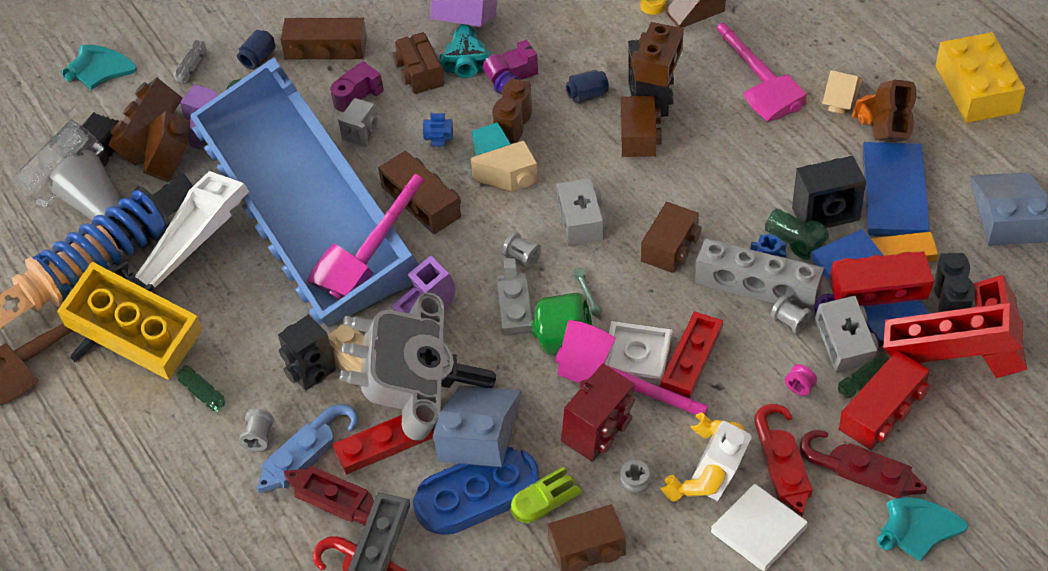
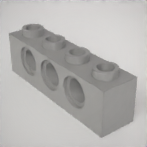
M704 239L696 259L695 284L773 304L781 296L787 295L791 298L792 303L802 309L808 308L813 313L816 300L821 291L824 267Z

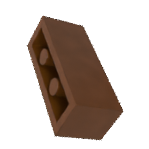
M285 18L280 40L284 59H364L367 35L364 18Z
M158 77L148 84L143 82L135 92L136 100L132 101L123 111L125 115L124 120L119 121L111 131V134L114 136L108 146L134 166L145 159L148 124L165 111L174 114L183 99Z
M406 150L378 167L381 187L395 200L414 174L424 179V182L416 192L417 194L412 197L405 209L431 233L436 234L461 218V199L454 189H449L445 186L437 174H432L428 171L419 158H414Z

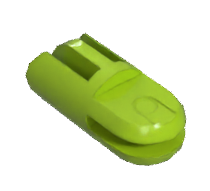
M563 466L519 491L512 499L511 512L513 517L519 522L531 523L581 495L582 490L578 485L573 486L575 480L571 475H566L567 469Z

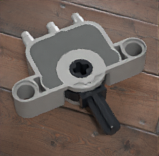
M426 292L421 294L409 314L395 310H383L373 320L349 316L344 318V326L366 333L363 345L343 343L341 347L342 353L362 358L361 372L341 370L339 379L347 381V383L360 385L364 396L373 403L403 409L402 430L410 439H425L437 423L440 415L441 387L450 388L455 381L484 388H493L495 385L496 374L493 371L457 363V355L452 354L448 346L443 342L444 303L434 293Z

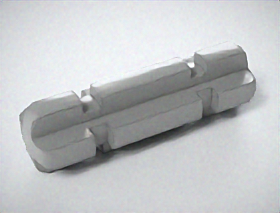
M194 40L189 47L190 49L187 50L173 73L176 82L184 84L191 76L190 74L193 73L207 50L204 41Z

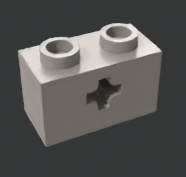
M591 178L558 183L557 204L568 246L603 241V228H608L605 210L600 211L599 206H602L599 189H594Z
M856 296L819 304L815 321L835 372L872 364L878 351V341L875 334L870 333L868 329L865 308L859 306Z

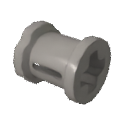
M512 232L504 242L502 254L506 257L512 256L523 262V266L529 269L538 261L541 254V245L538 243L531 244L522 239L521 234Z
M783 295L773 306L770 317L774 321H782L792 328L793 333L799 334L808 325L812 317V311L808 308H800L791 302L789 296Z
M250 409L245 415L247 424L245 431L240 435L239 444L250 451H263L268 446L266 436L268 429L273 425L274 418L271 413L265 410Z

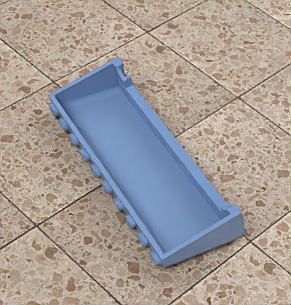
M274 57L190 115L196 125L192 130L201 142L206 140L208 143L204 148L213 161L219 160L220 164L216 167L222 176L244 183L249 190V193L243 197L246 203L242 205V208L251 220L256 218L259 222L255 225V228L264 240L269 238L272 244L268 246L269 250L277 261L281 259L286 265L281 267L283 272L291 282L296 280L299 285L295 288L296 292L305 304L308 301L311 303L313 308L309 312L319 325L324 322L329 327L343 320L346 316H351L413 286L407 274L419 264L393 226L366 264L373 272L370 279L340 300L332 298L328 292L306 282L318 260L333 244L338 245L355 256L385 215Z

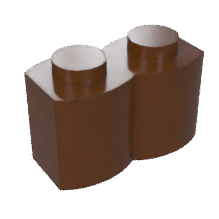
M513 78L505 83L502 89V98L495 103L492 111L493 123L498 122L510 144L516 143L521 138L523 124L532 115L531 83Z
M894 79L879 85L875 97L878 112L873 121L875 140L898 142L910 138L914 127V118L911 110L916 102V86L914 82Z

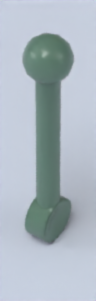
M582 268L575 269L573 272L574 279L579 281L591 306V315L595 317L600 316L602 308L596 305L585 281V270Z

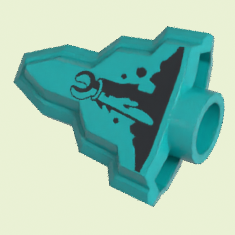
M460 24L454 32L453 41L447 44L445 52L440 54L439 61L446 73H456L461 78H471L477 72L484 71L483 64L492 55L491 51L485 49L484 42L477 40L476 31L471 25Z

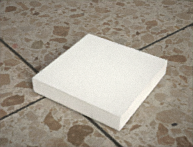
M611 321L609 334L616 337L605 365L634 375L648 383L660 385L667 366L673 330Z
M754 483L712 526L711 533L759 569L766 571L807 529L808 522Z

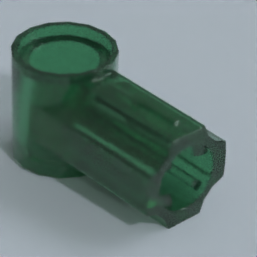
M774 209L765 223V231L772 235H777L779 239L790 244L794 254L804 260L811 259L812 251L821 248L829 239V233L821 223L817 221L805 223L782 209Z

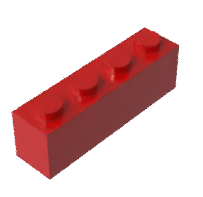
M1010 302L885 320L883 344L885 351L892 356L898 350L918 363L1022 350L1023 320Z

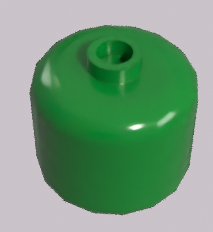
M569 293L545 297L537 302L535 320L531 321V328L534 338H538L542 350L547 355L555 356L560 347L562 348L569 320L592 325L589 306L583 294Z

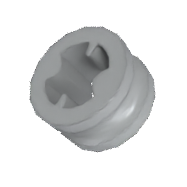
M639 460L626 462L620 472L622 488L632 494L644 492L650 484V469L648 465ZM638 473L640 480L633 481L631 474Z

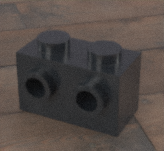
M309 314L296 323L287 326L284 331L278 334L281 345L279 354L286 365L283 370L293 384L297 382L306 391L313 385L321 383L328 375L336 371L328 333Z

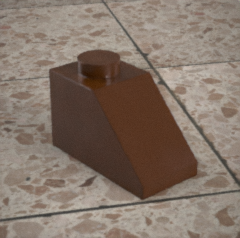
M673 0L666 9V14L677 27L683 28L725 12L726 0Z
M165 111L148 124L143 167L144 174L166 182L172 179L188 146L190 120Z

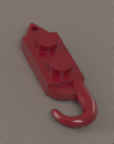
M812 430L801 438L800 450L805 459L813 464L837 472V476L894 498H901L903 495L926 494L927 487L912 472V466L851 443L849 445L837 446L830 455L823 454L811 448L810 442L815 438L828 437V433L822 430Z
M311 465L308 469L284 471V477L293 488L295 498L352 523L355 521L362 525L366 524L374 503L373 496L368 490Z

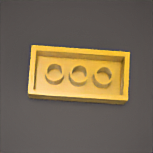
M94 262L90 263L57 310L64 326L167 380L171 379L202 332L197 315Z

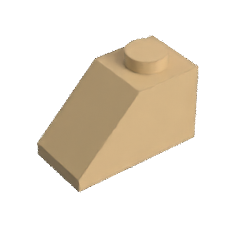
M830 70L822 104L829 105L828 111L845 114L846 109L853 110L863 78Z
M520 141L471 158L472 177L476 182L511 192L538 183L537 162L525 141Z

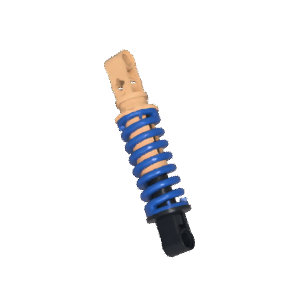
M185 173L162 186V189L153 195L144 187L138 186L132 192L131 199L122 198L118 202L117 207H108L104 216L96 215L92 219L91 224H82L78 233H68L65 242L56 241L53 244L52 251L48 249L42 250L36 256L27 258L25 262L28 270L22 275L17 274L12 277L14 286L0 294V330L4 328V325L30 308L34 312H38L43 309L42 305L49 301L60 307L69 295L67 291L74 288L91 262L105 269L109 268L108 261L113 265H120L122 258L119 254V249L125 256L132 257L135 250L131 241L139 248H145L148 244V236L155 240L162 237L170 224L168 216L180 208L188 191L193 187ZM5 299L7 301L12 299L15 301V305L12 307L13 310H4Z

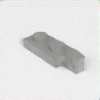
M515 258L503 259L504 275L497 276V291L503 335L532 332V314L527 278H525L524 273L517 274Z

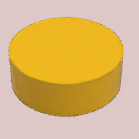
M640 0V7L647 14L657 15L665 11L667 0Z

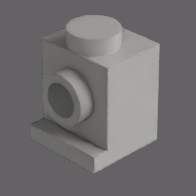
M357 98L353 99L338 120L342 140L364 147L368 146V136L376 130L378 125V118L376 117L378 108L375 104Z

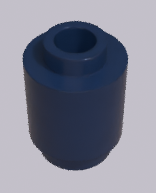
M255 30L239 48L237 58L240 63L249 69H254L256 66L259 67L276 48L274 37L265 30Z
M592 70L571 75L569 82L566 83L567 94L576 103L601 97L603 93L609 90L608 79L604 71Z

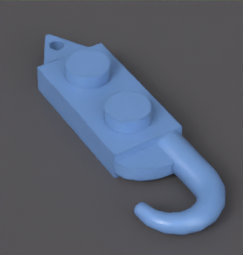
M345 404L333 405L321 413L313 422L304 425L261 464L262 474L257 486L258 493L279 487L288 488L290 484L284 477V471L308 469L310 465H313L331 448L333 433L328 424L337 416H349L351 423L348 431H354L359 422L356 410Z

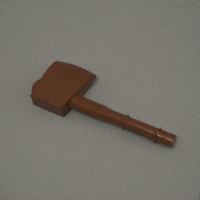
M62 323L14 351L7 343L0 346V405L20 396L39 381L24 362L47 349L69 333H74L73 330Z

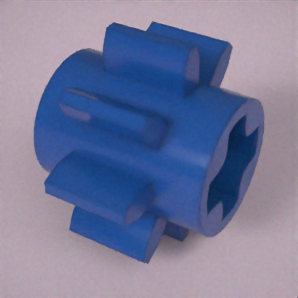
M431 113V119L423 120L424 141L431 140V147L446 146V140H453V120L445 119V113Z
M760 235L758 243L751 242L750 250L787 258V243L781 242L777 235Z

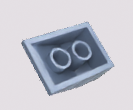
M1029 172L971 176L970 181L988 246L1048 242V195Z
M459 386L440 411L434 430L433 439L438 462L502 467L522 396L521 390Z

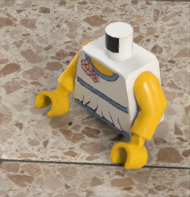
M698 413L695 417L700 423L696 426L691 425L690 428L704 439L710 436L711 438L691 480H685L681 484L674 475H669L664 479L667 486L661 487L660 490L673 502L679 500L684 494L687 497L706 495L718 501L735 474L752 438L741 424L724 420H715L713 422L704 413Z

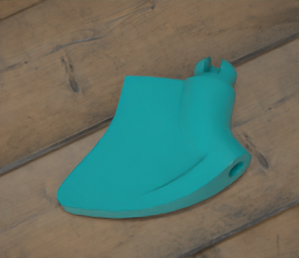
M82 45L79 47L78 56L67 64V68L62 69L61 74L66 81L71 82L76 78L93 90L109 79L133 74L137 69L130 59L115 50L98 45Z
M897 498L886 504L889 520L881 529V534L877 536V543L884 550H891L894 546H899L921 562L933 546L963 534L967 530L968 524L952 511L933 502L918 498Z

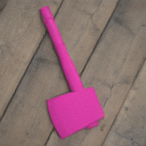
M724 22L717 26L716 30L723 36V39L736 50L739 57L743 58L752 71L763 81V83L743 93L749 105L766 121H774L789 113L798 112L806 104L807 94L788 74L776 77L751 52L750 48L737 37L734 30L730 29Z
M417 174L413 175L355 256L338 245L333 244L318 260L306 282L328 292L332 298L340 300L370 279L373 272L366 264L381 245L396 220L398 221V217L412 197L417 194L416 192L424 182V179Z
M569 320L562 348L560 347L555 362L559 363L557 375L577 383H581L585 379L588 380L602 363H606L616 337L595 326ZM608 366L635 383L634 392L687 411V413L690 412L695 415L704 413L706 415L708 405Z

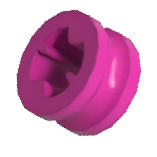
M796 364L792 367L791 372L785 376L784 381L792 392L806 396L810 393L811 388L816 385L817 377L807 366Z

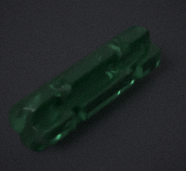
M879 354L872 359L873 362L869 361L850 374L851 378L846 377L840 381L837 388L838 392L846 399L851 398L858 393L857 390L860 391L890 358L885 354Z
M184 365L182 369L177 371L178 381L184 386H188L187 389L203 403H207L206 406L212 411L217 412L221 407L225 406L224 395L218 390H214V387L201 375L195 374L196 371L193 368Z

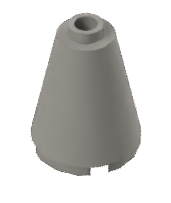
M83 150L81 152L84 155L75 157L72 154L58 164L50 176L53 183L52 185L49 184V188L57 197L92 220L96 215L104 216L108 207H117L120 198L99 157L93 151Z

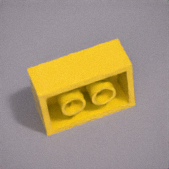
M993 32L940 42L936 68L966 123L1020 112L1025 87Z

